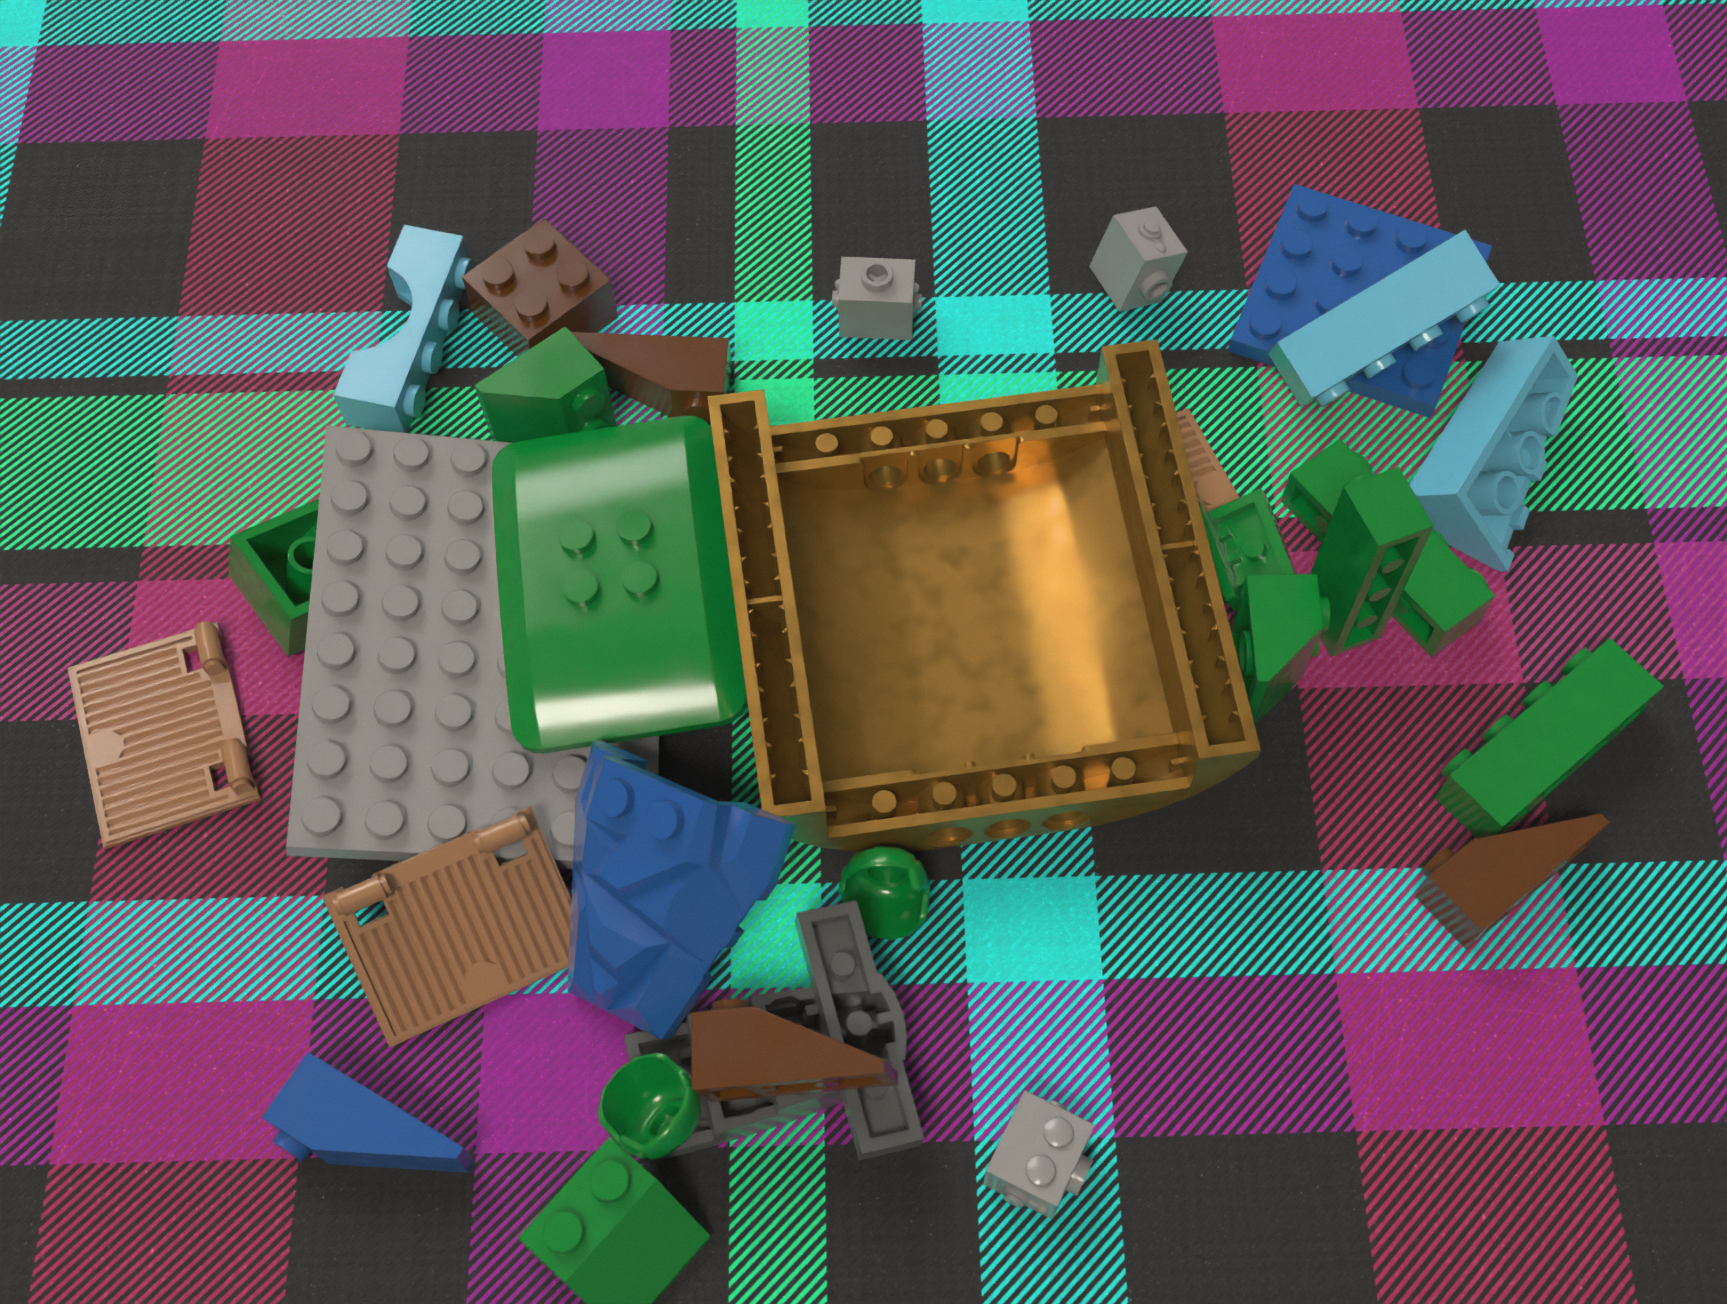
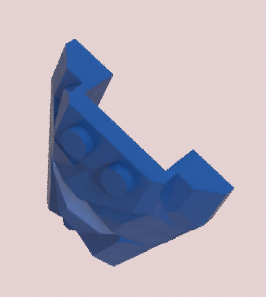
M593 740L575 799L568 992L661 1040L671 1039L713 978L709 972L713 962L723 948L735 946L744 933V930L739 925L755 901L766 900L777 885L796 824L746 802L713 800L646 771L648 760L604 741Z

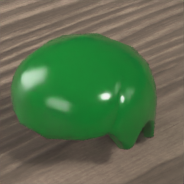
M875 846L854 853L841 871L838 893L841 894L843 903L857 900L868 937L894 940L911 936L924 924L928 913L930 882L921 861L916 860L913 854L901 848Z
M653 1053L637 1056L616 1070L601 1091L597 1112L598 1120L616 1143L629 1154L643 1160L646 1158L658 1159L670 1155L689 1139L701 1118V1096L692 1091V1077L688 1072L676 1064L668 1055Z

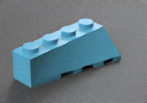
M1464 230L1280 340L1270 350L1268 355L1301 408L1316 399L1321 407H1324L1350 390L1346 383L1349 379L1361 372H1364L1367 379L1376 376L1397 362L1393 356L1394 352L1408 344L1411 345L1415 352L1443 335L1439 327L1442 323L1456 316L1462 324L1488 308L1490 305L1485 298L1498 288L1500 283L1467 231Z
M1554 336L1502 341L1497 344L1409 484L1433 523V529L1445 538L1449 546L1499 572L1509 571L1514 557V553L1507 549L1514 530L1524 529L1530 512L1523 505L1531 481H1541L1547 464L1544 460L1545 441L1547 437L1557 436L1578 374Z

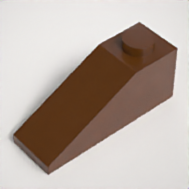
M571 332L604 368L609 388L670 418L696 416L708 423L711 420L707 396L730 394L733 368L729 338Z
M1600 813L1473 839L1455 854L1446 847L1421 870L1427 879L1415 897L1467 950L1588 848L1610 821Z
M741 999L719 1000L712 1003L711 1011L691 1012L692 1091L710 1102L899 1085L898 1072L884 1059L751 1006L749 1001Z

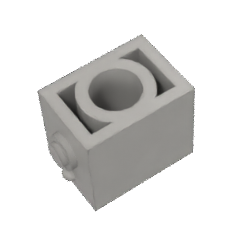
M1155 206L1113 215L1089 267L1118 311L1121 312L1162 302L1165 294L1170 290L1172 281L1188 252Z
M842 256L840 279L836 280L835 287L837 289L833 290L832 306H836L839 314V337L912 340L914 314H917V310H921L922 294H918L919 285L915 282V260Z
M1024 1090L986 1169L983 1185L1003 1194L1004 1200L1013 1206L1021 1208L1024 1205L1053 1219L1065 1191L1078 1196L1093 1163L1092 1159L1082 1154L1095 1124L1066 1111L1067 1108L1056 1101L1050 1100L1048 1102Z

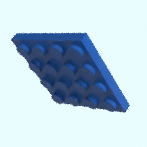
M1294 184L1231 337L1228 352L1276 367L1268 353L1277 342L1457 234ZM1472 239L1487 262L1492 245ZM1454 316L1439 325L1443 335L1415 352L1410 344L1393 353L1397 361L1395 364L1370 379H1367L1364 372L1346 381L1350 388L1349 392L1431 418L1437 406L1466 321L1461 324L1457 317Z

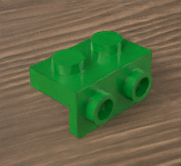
M1261 488L1211 511H1208L1202 502L1199 501L1224 604L1228 603L1235 611L1246 575L1297 574L1268 498Z

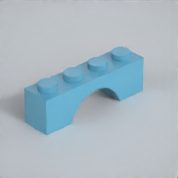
M408 225L403 226L387 268L398 298L408 303L412 310L407 322L395 336L377 346L351 351L333 394L345 424L371 430L408 433L413 418H418L421 415L425 405V387L430 375L436 374L441 365L442 344L447 332H452L458 322L459 301L465 289L462 276L475 267L474 260L469 257L463 236Z

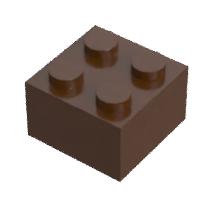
M545 218L462 276L473 314L517 357L565 326L570 332L598 333L618 318L611 279Z

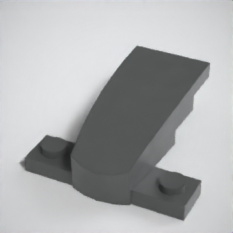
M857 900L798 912L796 914L794 922L812 988L750 996L749 1002L751 1006L884 1059L898 1072L899 1085L710 1102L701 1096V1118L689 1139L670 1155L658 1159L649 1158L650 1163L750 1136L814 1114L842 1102L859 1161L921 1146L924 1141V1135L903 1065L906 1057L907 1043L904 1013L893 989L881 973L877 974ZM687 1014L686 1022L680 1024L671 1039L661 1040L645 1031L624 1035L623 1043L628 1062L637 1056L662 1053L668 1055L692 1077L691 1014Z

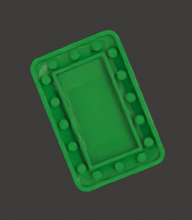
M678 416L518 441L508 444L498 451L492 463V496L498 593L510 724L513 736L520 746L532 753H551L590 747L593 740L604 741L609 744L718 727L732 723L740 717L747 706V693L711 426L705 420L696 416Z

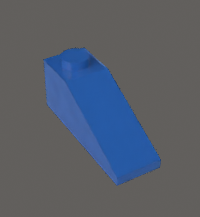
M307 1052L261 1117L278 1132L271 1142L303 1163L310 1153L328 1164L468 1173L475 1163L464 1147Z

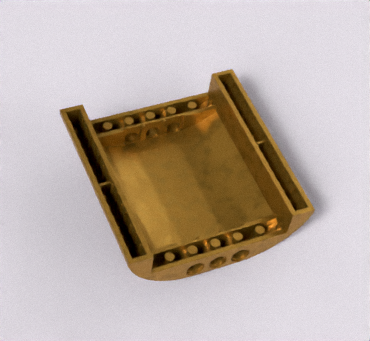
M1158 339L1102 346L1096 385L784 425H769L764 389L707 396L761 807L764 811L796 824L792 840L822 848L857 852L875 846L896 847L905 851H921L1092 827L1154 811L1194 796L1232 776L1259 756L1261 749Z

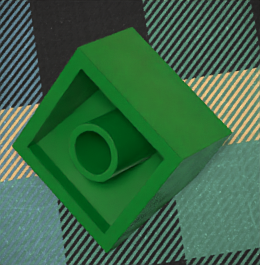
M566 326L474 385L492 441L514 443L617 426L604 368Z
M319 499L230 536L229 577L287 657L305 650Z
M1317 574L1246 575L1230 623V629L1254 725L1302 679L1310 658L1317 657L1321 631H1328L1330 603L1327 596H1320Z
M609 1137L517 1238L537 1260L584 1304H654L708 1243L711 1236L652 1174Z

